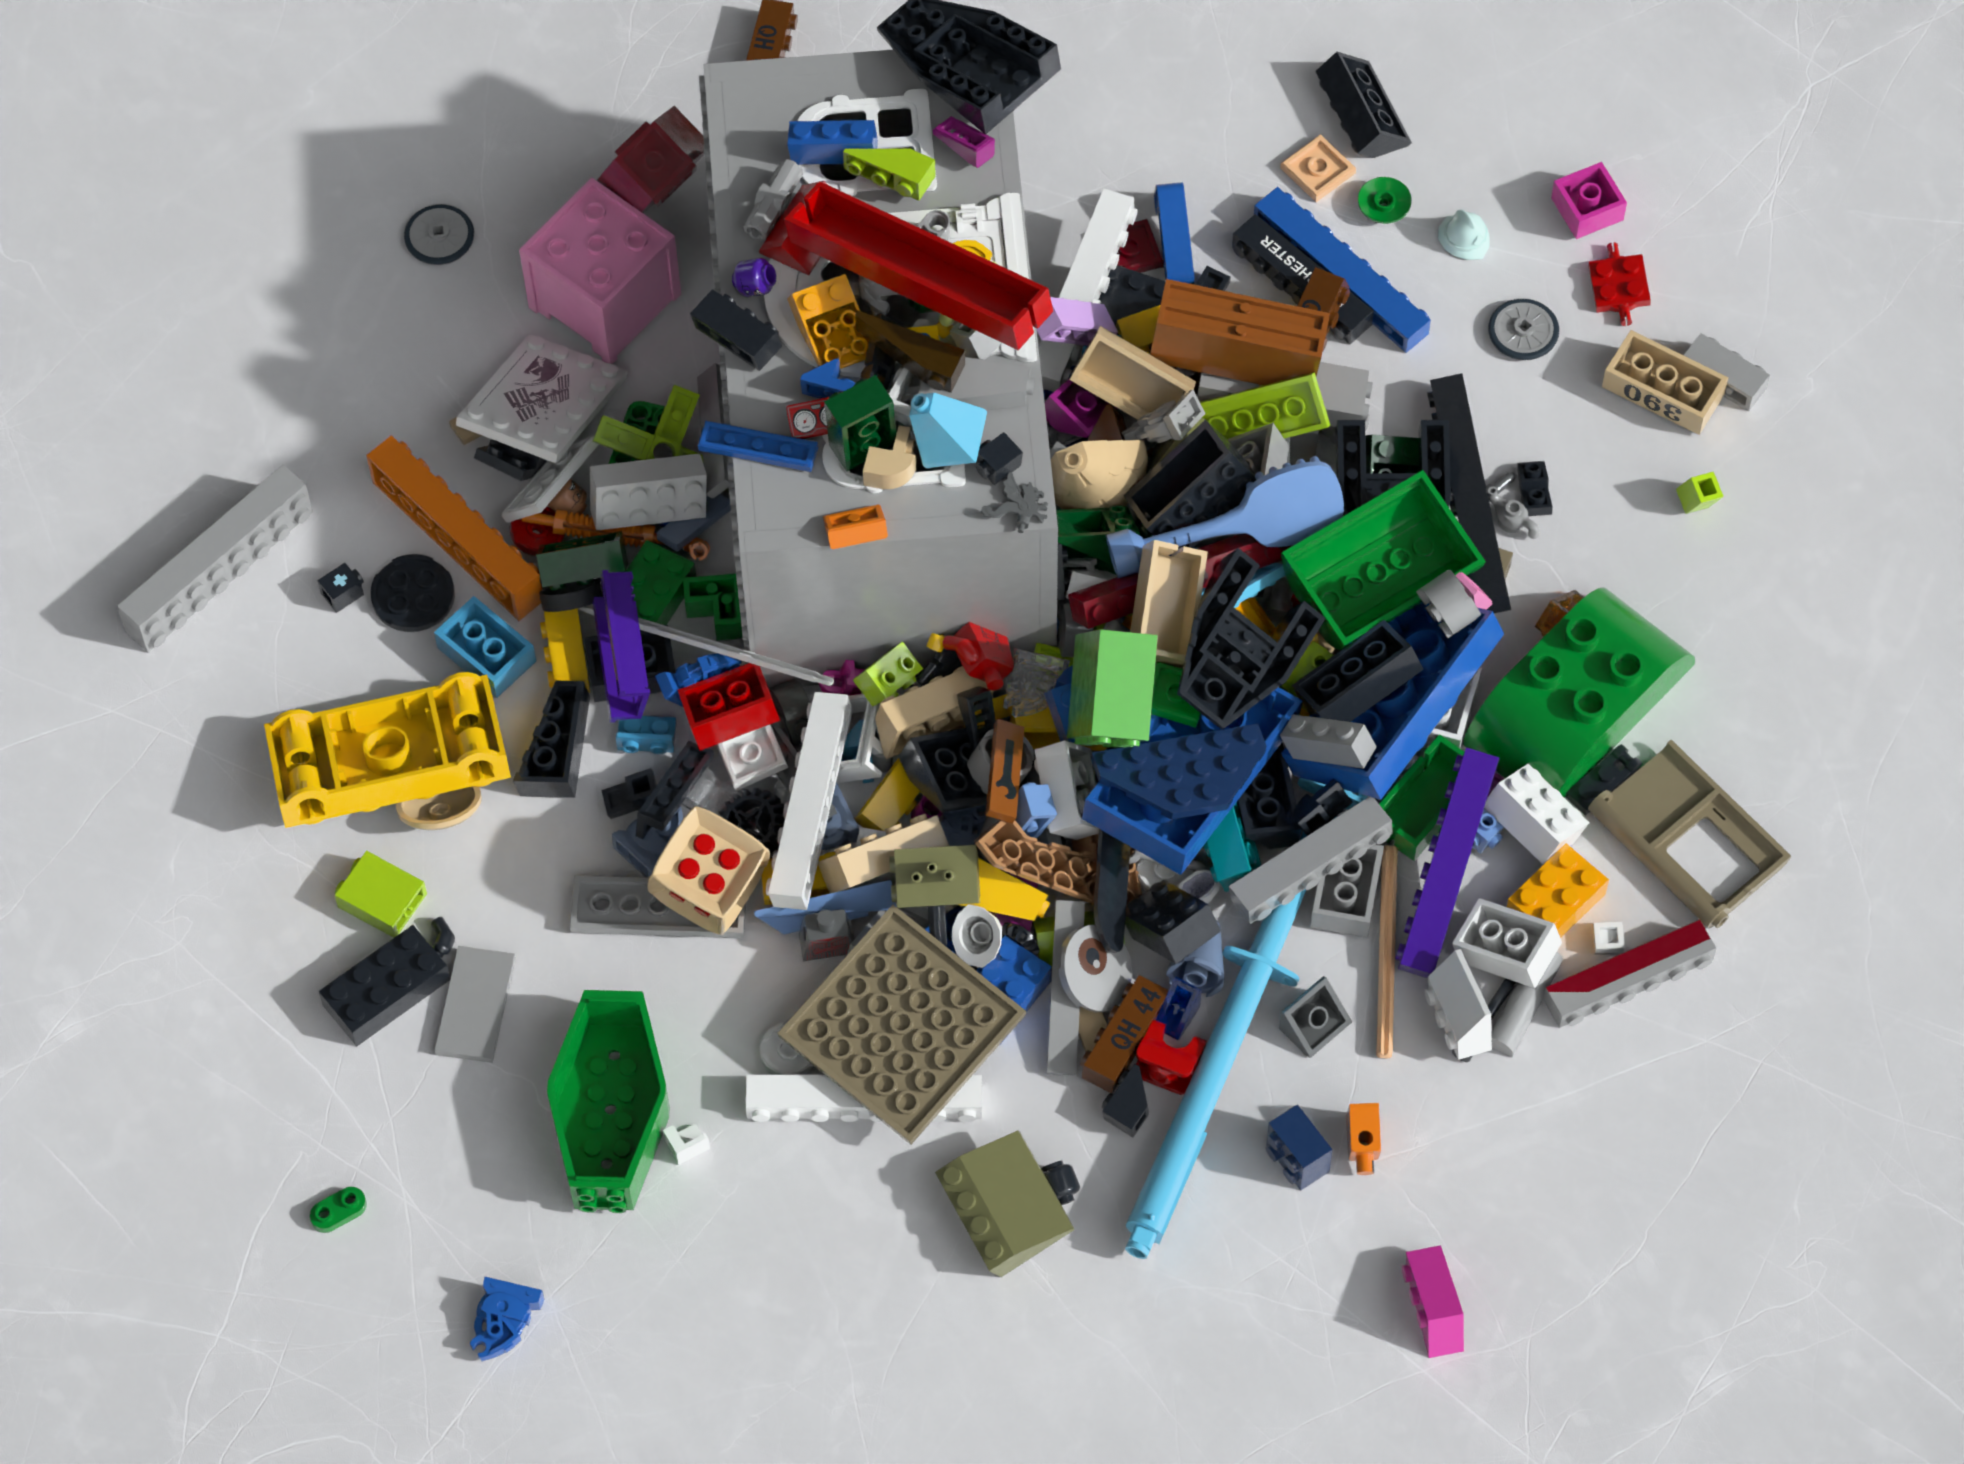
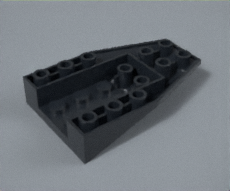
M908 0L877 26V31L914 75L985 135L1061 70L1056 43L991 10L942 0Z

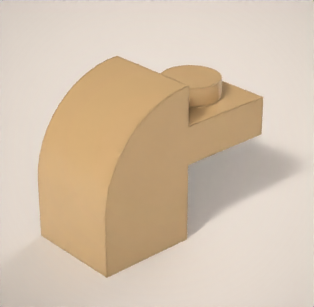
M899 425L893 450L869 446L863 469L864 486L879 489H895L903 486L913 477L916 471V456L913 454L915 440L911 439L910 427Z

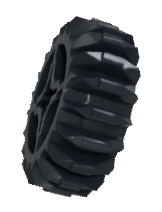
M753 788L751 792L748 789H743L742 797L738 794H733L734 802H725L728 808L725 812L718 811L719 815L735 826H738L739 823V828L757 840H762L760 842L769 849V859H771L774 854L773 852L775 850L778 851L779 848L778 831L780 827H784L785 819L783 812L785 804L781 803L780 797L772 795V792L769 790L762 792L759 788ZM755 808L751 813H746L748 810ZM748 821L756 824L755 827L759 830V833L751 829L752 825Z

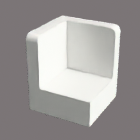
M696 1124L677 1132L674 1125L663 1130L665 1143L678 1165L710 1149L708 1137L706 1134L701 1133Z

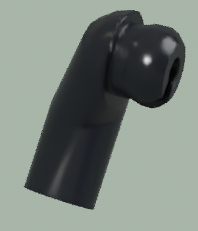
M437 917L431 922L432 928L438 935L434 942L435 944L431 947L442 958L444 954L448 955L455 942V936L444 918Z

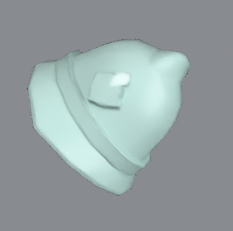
M1457 210L1454 215L1446 216L1439 226L1438 240L1447 252L1465 260L1483 259L1489 248V233L1480 216L1464 210Z

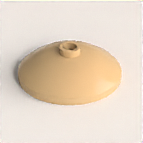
M472 786L436 794L429 799H414L396 803L397 815L402 822L416 829H447L464 822L474 814L481 804V791L479 787Z

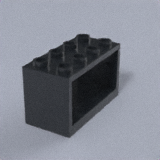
M1205 419L1125 493L1124 497L1145 528L1155 536L1207 521L1239 506L1246 492V484L1248 482H1255L1256 474L1240 452ZM1200 541L1179 546L1178 549L1183 546L1193 548Z

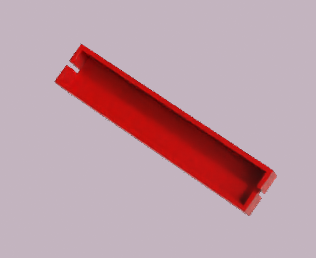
M821 181L804 197L805 205L799 202L784 218L791 243L1018 351L1034 334L1033 327L1038 329L1053 312L1047 287Z

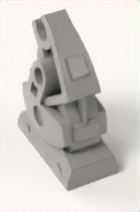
M1190 390L1177 403L1173 400L1163 404L1157 410L1155 409L1140 417L1121 433L1125 440H1141L1146 438L1149 442L1158 441V443L1171 438L1181 440L1205 415V411L1194 390Z

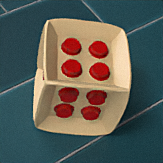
M693 806L677 827L658 858L653 872L648 878L647 889L649 893L673 911L700 927L723 936L735 921L758 884L763 870L769 862L770 851L752 835L724 818L704 808Z

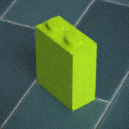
M367 850L361 858L358 857L354 861L349 876L346 880H341L335 889V899L338 908L393 938L399 935L427 895L424 881Z

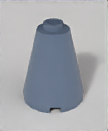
M1221 932L1177 964L1170 962L1166 975L1170 979L1169 984L1172 988L1190 997H1197V993H1206V997H1212L1221 991L1225 980Z

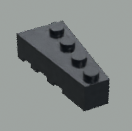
M555 681L542 711L543 716L539 726L536 725L532 734L533 740L530 747L523 755V763L519 773L516 772L513 783L520 796L575 798L590 695L583 681Z

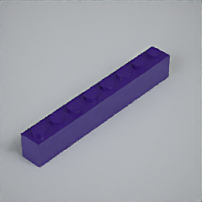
M1467 747L1463 755L1457 754L1453 771L1458 773L1455 782L1449 781L1444 796L1449 798L1447 809L1441 808L1436 823L1441 825L1438 836H1432L1428 849L1429 852H1433L1430 863L1424 862L1420 878L1425 880L1422 890L1416 889L1412 905L1416 906L1414 917L1408 916L1403 932L1407 933L1408 937L1405 944H1399L1395 960L1400 961L1399 970L1428 978L1436 968L1499 757Z

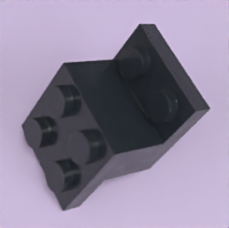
M493 439L490 440L488 446L477 448L474 459L519 481L531 479L547 461Z

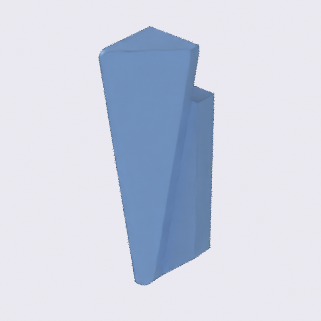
M887 880L810 898L807 910L769 907L754 911V915L785 935L799 932L803 917L808 914L819 913L822 910L834 911L842 909L846 911L849 919L853 920L869 916L868 912L887 911L893 904L896 906V902H892L891 897L892 881Z

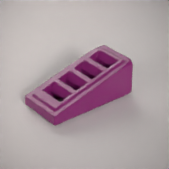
M952 116L933 129V134L976 168L982 166L995 154V139L993 137L985 135L983 132Z

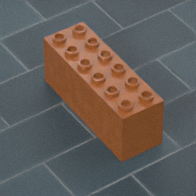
M1166 279L1150 355L1168 366L1259 385H1267L1315 372L1317 377L1330 313Z

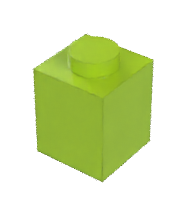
M1714 471L1691 477L1676 488L1685 514L1707 509L1724 497Z

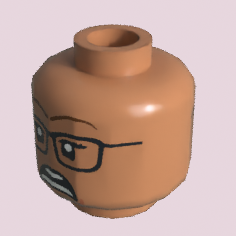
M570 478L548 506L554 512L558 509L568 511L569 514L570 512H573L574 515L578 513L580 516L587 507L585 503L587 493Z

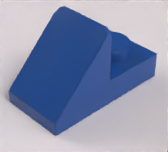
M838 358L802 374L800 378L802 394L819 399L830 397L836 392H843L853 387L855 382L846 378L838 379L841 372Z

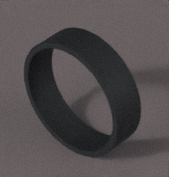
M594 579L593 583L587 585H577V582L566 583V587L562 589L550 590V587L539 592L542 610L546 612L582 608L592 605L594 597H603L600 581Z

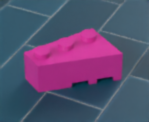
M1441 1245L1406 1252V1264L1402 1265L1403 1278L1405 1283H1410V1299L1412 1305H1415L1417 1310V1320L1422 1330L1428 1357L1433 1358L1464 1352V1313Z

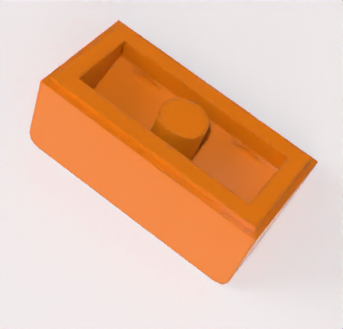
M879 504L823 516L831 549L888 537L886 520Z

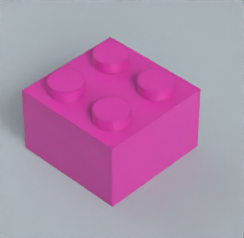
M1602 162L1554 180L1551 199L1576 239L1624 220L1627 202Z

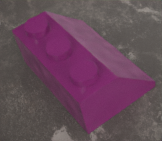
M1068 379L1044 402L1046 421L1056 431L1087 438L1091 434L1105 406L1109 403Z

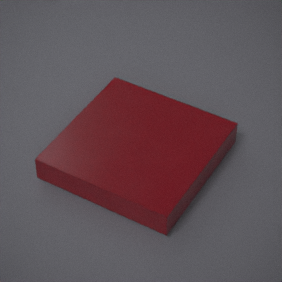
M1148 219L1136 221L1133 225L1129 224L1126 230L1128 232L1126 244L1124 247H1119L1117 252L1119 255L1117 265L1140 273L1162 268L1164 262Z

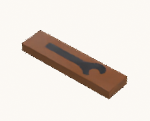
M997 719L993 730L986 816L1013 824L1017 816L1024 727Z

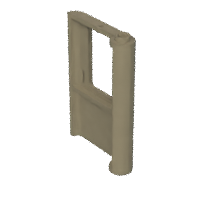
M1672 739L1667 742L1666 746L1613 792L1605 790L1599 794L1588 808L1708 929L1714 926L1716 928L1721 927L1729 918V913L1779 872L1791 858V855ZM1702 819H1708L1759 869L1756 875L1724 902L1716 901L1667 853V849Z

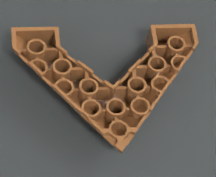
M999 820L974 840L977 847L993 867L1094 905L1099 833L1078 840L1071 839V851L1070 847L1053 842L1049 844L1037 842V838L1026 835L1016 820L1013 824ZM1130 847V855H1132L1134 848ZM1135 863L1129 864L1126 906L1131 900L1142 895L1138 877L1139 872L1136 870Z

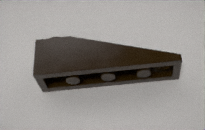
M857 310L855 323L856 330L933 389L952 393L965 366L964 349Z

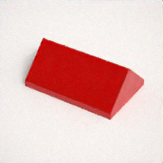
M818 182L805 184L800 187L782 217L759 249V254L806 275H810L821 256L790 242L784 218L799 202L805 205L804 197Z

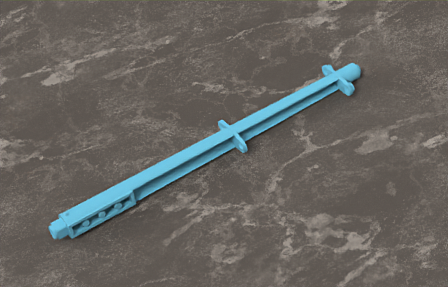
M1300 777L1298 780V785L1312 794L1317 793L1325 786V784ZM1344 790L1353 802L1346 808L1348 810L1368 798V796L1362 794L1355 795L1351 791ZM1304 831L1300 837V840L1307 837ZM1306 889L1298 893L1290 903L1279 905L1273 909L1270 915L1263 919L1249 951L1234 946H1226L1223 950V956L1239 965L1241 969L1127 1220L1126 1228L1131 1232V1236L1125 1250L1136 1258L1146 1259L1153 1243L1160 1244L1207 1136V1132H1204L1268 980L1291 987L1298 985L1299 976L1277 964L1276 961Z

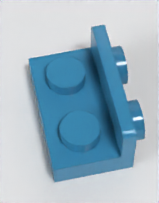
M642 716L641 719L619 720L618 732L616 733L617 750H622L626 753L648 751L658 755L665 754L666 752L674 753L676 717Z

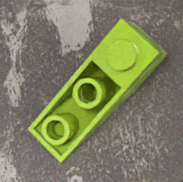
M845 149L843 151L844 169L848 170L851 174L860 175L879 186L888 187L904 197H911L920 201L936 177L935 159L912 149Z

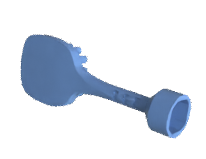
M1311 457L1310 462L1298 459L1295 465L1285 463L1281 469L1271 467L1267 475H1264L1263 472H1257L1255 475L1256 481L1246 484V492L1239 506L1215 518L1145 539L1129 529L1105 535L1116 576L1117 578H1122L1139 573L1143 545L1153 540L1176 544L1179 547L1216 536L1248 534L1254 537L1259 544L1266 547L1295 545L1343 517L1344 502L1339 481L1332 468L1328 464L1320 462L1318 457Z

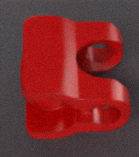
M1153 1020L1136 1052L1138 1059L1136 1065L1140 1067L1142 1080L1178 1095H1184L1206 1047L1207 1040L1195 1036L1183 1048L1171 1047L1163 1040L1166 1024Z

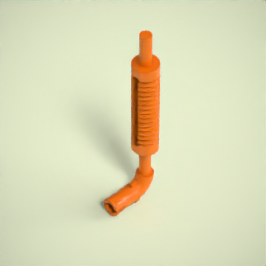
M556 509L555 516L538 513L522 518V522L553 527V534L558 535L566 533L567 536L572 534V537L577 535L578 538L581 536L584 538L622 531L625 546L629 543L630 547L634 544L636 548L638 546L641 548L646 540L655 544L665 545L657 540L655 525L647 524L643 526L596 530L593 517H589V514L584 517L582 513L579 516L578 513L574 515L573 512L569 514L568 511ZM698 537L683 547L684 551L690 552L693 559L699 558V561L705 559L710 551L709 543Z

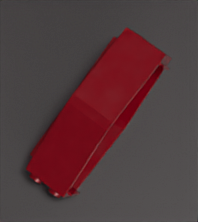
M674 105L651 124L647 121L644 122L614 151L618 156L596 181L642 213L646 212L654 204L659 207L697 171L696 163L704 155L703 135Z

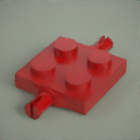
M1613 242V248L1612 243L1607 245L1609 258L1588 261L1597 313L1607 311L1619 312L1621 325L1626 326L1627 321V326L1632 324L1631 310L1651 305L1643 255L1620 256L1618 243Z

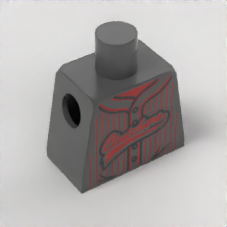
M822 910L819 913L808 914L803 917L799 931L803 962L848 954L850 944L855 939L853 925L845 910Z

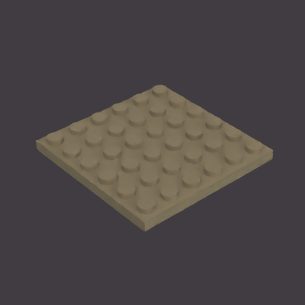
M893 904L777 1034L779 1038L912 1145L1024 1018L1026 1010Z

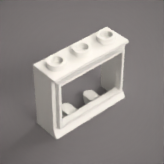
M863 694L848 696L853 708L852 713L865 712L857 757L854 760L841 761L837 783L878 778L882 775V772L869 762L871 753L874 755L883 753L881 742L875 737L877 727L875 716L880 703L873 707Z

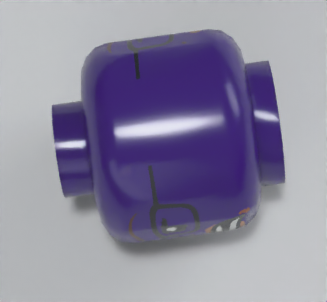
M766 259L743 260L735 267L732 274V284L744 297L765 295L772 290L776 283V271Z

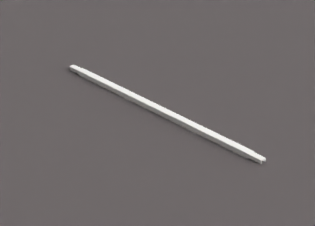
M593 604L578 608V610L594 615ZM638 618L640 630L814 683L818 682L831 686L834 682L833 678L821 675L816 671Z

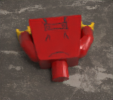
M971 622L964 625L954 636L931 633L926 645L937 652H942L943 648L956 651L965 672L973 678L986 682L987 688L992 691L998 690L1003 686V679L1009 676L1014 668L1015 661L1011 656L1008 638Z

